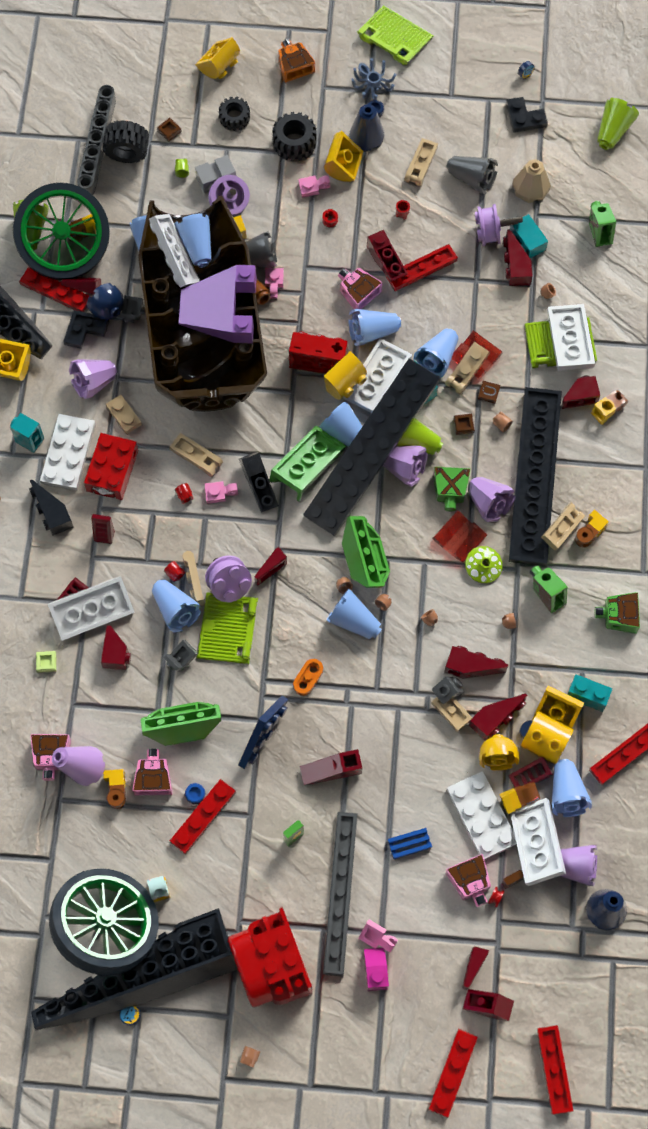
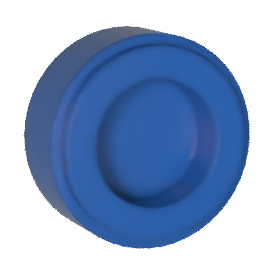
M198 783L190 784L185 790L187 801L191 804L201 803L205 798L203 786Z

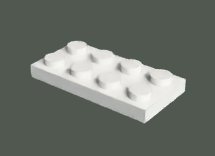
M170 214L156 215L149 218L151 230L159 240L158 245L166 256L167 265L172 269L175 283L181 288L199 282L200 280Z
M584 304L548 307L547 314L557 370L594 368L595 360Z
M380 338L363 364L367 371V380L361 386L356 384L352 388L354 390L353 394L349 398L343 397V399L372 413L408 358H412V354Z
M63 414L58 415L40 478L41 484L78 490L96 425L94 420Z
M121 576L48 603L61 640L134 613Z
M483 771L447 787V791L478 854H482L484 860L517 845L515 834Z
M545 798L520 807L510 813L525 884L531 886L566 874L550 801Z

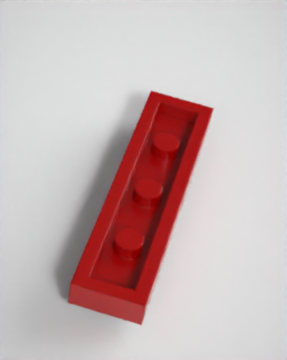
M447 244L404 265L408 275L392 282L387 276L386 278L394 291H397L457 262L458 257L450 244Z
M29 267L19 280L20 285L73 310L84 312L87 308L86 304L89 295L63 286L61 282L45 277Z
M648 723L589 769L601 785L648 750Z
M220 779L169 840L170 843L186 855L235 795L236 790Z
M558 1025L537 1028L551 1113L555 1115L573 1112Z
M458 1029L428 1110L446 1118L449 1117L476 1044L477 1036Z

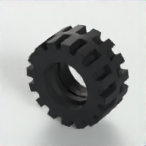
M236 96L235 99L233 97H229V100L227 98L224 99V102H221L219 106V119L223 127H227L228 130L232 128L233 131H237V128L241 130L242 126L246 127L250 121L248 103L244 102L243 98L239 99ZM237 110L241 112V115L231 117L228 113Z

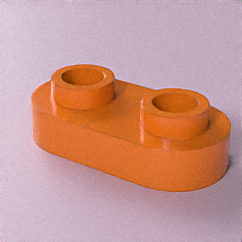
M318 659L306 661L293 682V688L297 694L305 696L313 690L323 674V664ZM316 668L317 671L315 673L310 672V669ZM301 684L307 685L305 689H301L299 686Z

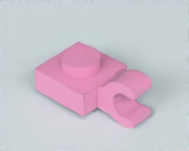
M328 175L322 176L318 180H316V176L298 179L302 198L318 195L320 189L330 188Z
M265 268V287H270V299H278V288H283L284 268Z
M223 481L205 483L207 504L225 502V496L238 495L237 483H231L227 486H224Z
M370 919L358 938L375 949L380 945L388 952L392 951L398 941L393 936L384 935L387 930Z

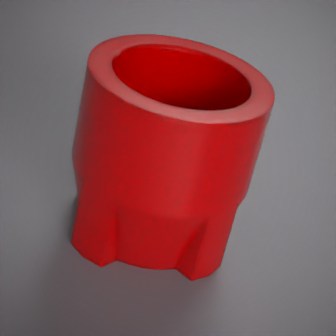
M400 200L396 204V217L403 218V220L407 219V215L410 212V204L406 200Z
M188 483L181 484L175 488L177 497L181 500L182 504L194 499Z
M175 561L168 564L164 569V572L173 582L181 580L185 574V571Z

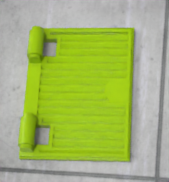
M384 5L357 31L361 40L369 45L376 44L392 54L394 60L402 65H407L434 36ZM368 29L374 32L371 37L365 34ZM402 49L408 53L405 57L399 54Z
M586 317L593 349L594 360L596 362L597 356L593 340L590 318ZM549 321L524 323L532 368H538L539 365L547 364V367L557 366Z
M206 592L197 659L249 664L258 598L243 596L233 602H223L218 600L213 593ZM244 604H249L248 612H243ZM238 647L243 648L242 656H237Z

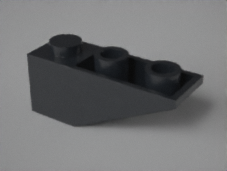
M255 452L239 458L242 470L260 512L262 513L279 506L260 454Z
M30 480L32 487L29 488L32 498H37L39 502L35 505L39 514H44L45 520H42L46 531L50 530L52 536L74 528L65 504L34 480Z

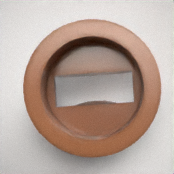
M547 283L541 288V296L545 299L556 296V290L551 283Z
M342 577L337 580L336 587L341 594H345L348 589L352 590L353 584L347 577Z
M381 594L375 600L376 606L382 611H387L392 604V599H388L389 595Z
M434 609L427 611L421 616L423 622L428 626H433L434 623L438 622V616Z
M514 613L506 614L502 618V624L505 628H517Z

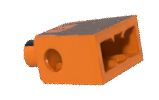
M289 39L282 41V48L278 50V58L285 83L315 73V61L302 43L298 42L292 45Z

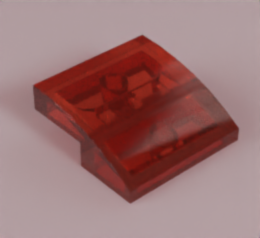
M473 330L464 343H461L455 350L452 360L459 364L474 342L490 352L489 356L475 374V377L480 379L503 352Z
M457 510L432 539L456 559L464 562L468 553L477 548L487 534L475 522L471 523Z

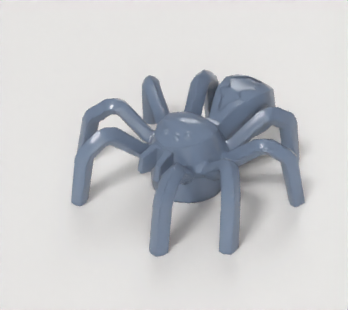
M370 58V69L364 63L359 64L358 72L360 77H362L361 79L357 75L356 68H353L354 77L359 82L366 81L361 86H356L355 80L351 79L353 87L358 90L367 85L365 91L362 92L363 99L370 88L373 100H377L378 97L375 94V90L378 91L382 87L388 92L394 90V84L388 88L383 82H393L396 77L395 73L392 79L381 78L385 72V60H382L381 74L374 71L373 58Z

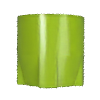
M176 159L175 175L179 178L187 177L189 175L187 159Z

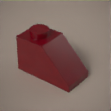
M585 375L577 378L564 396L561 408H573L599 402L601 395L596 376Z
M107 625L101 658L102 667L126 670L127 664L130 665L131 653H129L126 644L110 625Z
M468 989L463 1009L492 1019L509 1021L514 1001L499 993Z

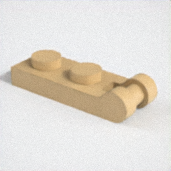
M424 138L421 139L405 175V182L410 183L411 181L416 183L417 186H422L438 149V143ZM413 173H419V176H415Z
M474 342L453 373L447 378L445 385L456 389L455 392L462 394L490 352ZM458 377L463 379L461 383L456 381Z
M182 433L177 436L169 447L172 452L203 470L210 477H213L216 473V468L220 467L223 463L220 457ZM208 459L211 461L210 465L205 463Z
M572 502L564 508L562 513L541 537L554 551L562 545L585 516L581 511L578 512L576 510V506Z
M186 551L182 557L184 566L189 568V572L186 573L188 584L192 583L193 590H190L191 598L200 607L205 606L194 554L191 551Z

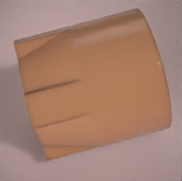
M499 412L493 418V424L502 432L507 431L513 423L503 412Z
M245 1046L240 1062L254 1068L260 1051Z

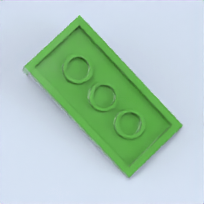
M315 426L271 469L269 481L271 483L283 482L297 492V501L300 502L303 492L345 450L346 445L324 432L318 426Z

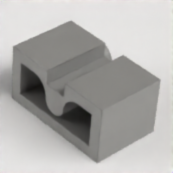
M228 155L215 159L214 163L209 164L207 162L195 167L196 178L204 193L209 192L211 186L218 178L224 175L236 176V171Z

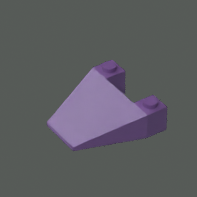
M235 265L181 289L179 325L233 343H253L252 316L235 315L236 292L256 293L257 276L255 265Z

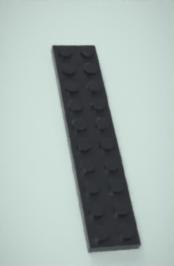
M408 358L303 516L333 536L337 534L440 382V377Z
M525 387L508 562L547 566L549 545L541 537L551 526L562 391Z

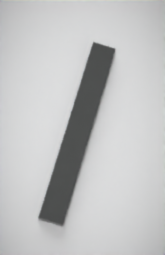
M337 813L323 975L344 977L358 813Z

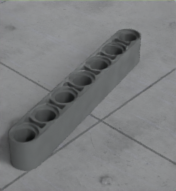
M103 85L98 91L77 180L78 186L87 190L92 195H94L104 156L103 140L105 128L112 122L116 105L115 91L110 85Z

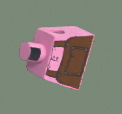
M344 268L338 274V277L342 280L340 291L353 309H363L382 292V282L360 268H357L352 273Z
M31 734L33 763L36 770H43L42 780L54 781L55 770L59 769L53 765L52 755L60 747H70L71 738L68 734Z
M148 749L147 759L138 760L133 784L135 796L173 794L168 763L166 759H159V749Z
M482 854L446 870L447 877L463 900L472 897L476 907L488 903L483 892L489 890L491 884Z

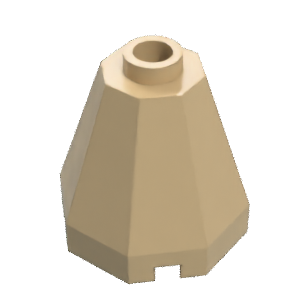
M537 159L529 160L519 170L512 182L516 197L528 203H532L534 200L542 201L551 188L545 167Z

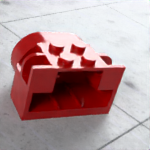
M283 907L279 908L278 913L267 917L263 916L262 919L252 922L247 930L228 937L227 941L251 1007L256 1008L271 1001L276 1005H283L312 994V985Z

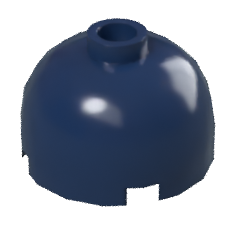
M111 283L102 284L94 290L95 294L93 297L89 296L87 300V309L101 320H110L119 316L124 306V298L121 291Z

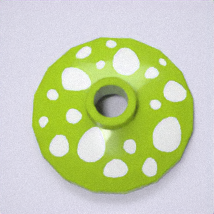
M479 546L468 553L465 560V569L474 581L490 583L500 576L502 559L494 549L488 546ZM486 560L488 562V566H484L482 561Z

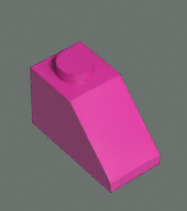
M383 947L364 949L367 990H387L389 988L385 949Z

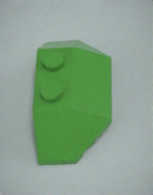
M349 516L345 525L342 547L351 578L366 588H382L385 586L390 569L381 538L367 522L368 520L365 516Z
M204 702L160 708L147 717L141 718L142 734L164 746L205 739L222 721L218 704L212 705Z

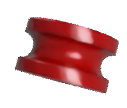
M333 209L325 210L322 214L323 224L326 227L336 226L338 223V213ZM329 216H333L332 221L328 220Z
M495 887L488 904L493 903L497 908L505 891H499L498 887Z

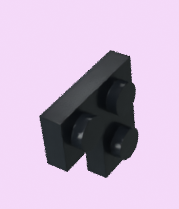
M524 97L506 99L513 133L548 127L544 109L527 111Z
M73 310L63 341L64 345L82 349L87 333L105 337L109 320H101L93 314Z

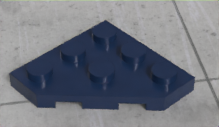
M281 696L258 719L238 766L245 769L249 764L253 765L258 758V751L263 746L265 740L268 741L270 739L273 727L279 718L285 715L288 709L286 707L288 702L286 697Z

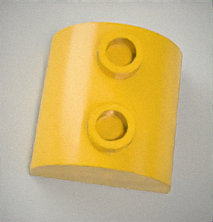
M233 37L217 41L195 66L207 77L221 79L227 74L225 69L228 66L230 68L238 62L236 57L240 54V48Z
M343 131L337 132L333 137L324 164L325 172L339 181H355L364 151Z
M0 339V377L18 381L24 380L30 363V345Z
M351 351L324 375L326 391L338 400L342 397L349 398L354 392L352 388L356 384L359 386L363 385L367 380L366 368Z
M547 686L532 721L537 712L540 711L572 728L584 702L551 686Z
M538 711L520 746L556 764L574 729Z

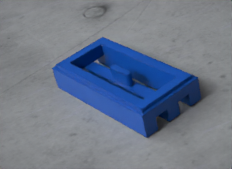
M427 828L388 839L393 859L432 848ZM422 834L424 835V837L393 845V843L416 837ZM426 841V845L405 850L399 853H396L395 851L397 849H401L407 846H411Z

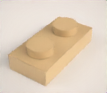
M122 395L106 403L107 409L126 435L142 425L140 419Z
M438 697L431 702L456 732L466 726L472 718L454 697L445 704H442Z

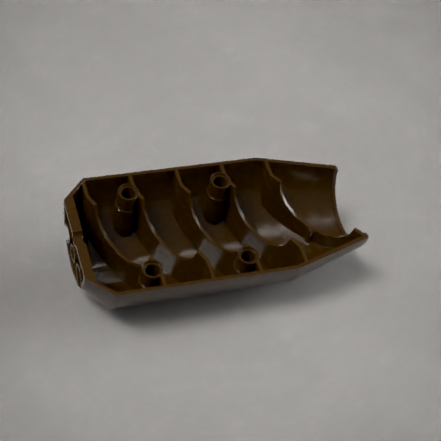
M218 196L209 208L194 213L202 214L203 217L208 215L210 221L211 261L208 266L199 268L192 263L200 281L235 265H251L249 248L223 196ZM150 200L138 260L155 388L164 397L192 411L210 412L231 408L237 402L245 401L267 376L255 293L236 292L235 315L252 316L253 343H233L179 325L181 289L186 287L180 288L175 283L172 269L167 265L166 256L158 245L159 240L150 227L149 218L168 213L159 210L154 200ZM170 214L173 223L178 221V224L183 222V217L189 216Z

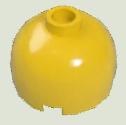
M493 735L480 747L479 764L482 768H485L486 765L490 766V770L502 771L513 768L512 764L514 763L516 765L519 764L517 746L511 739L503 735Z

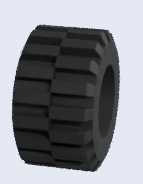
M291 112L289 115L285 113L283 117L280 116L278 122L275 121L272 128L275 152H278L280 157L284 156L285 160L289 158L291 161H295V159L301 161L303 157L306 159L309 157V154L312 155L317 142L316 125L313 123V120L309 119V116L306 114L303 116L300 112L298 114ZM290 134L303 136L295 140L287 138Z
M121 120L114 121V123L111 122L105 128L103 152L110 159L117 162H140L147 155L148 131L143 126H140V124L132 121Z

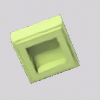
M56 651L36 652L37 673L57 672Z

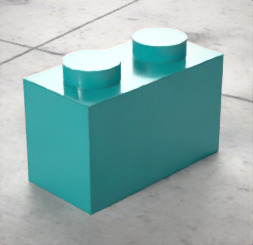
M528 214L522 217V223L511 225L510 230L529 258H532L546 251L548 240Z
M20 413L18 417L12 420L10 429L15 442L35 453L45 439L40 424L23 413Z
M575 674L567 695L584 702L583 705L603 712L613 688Z

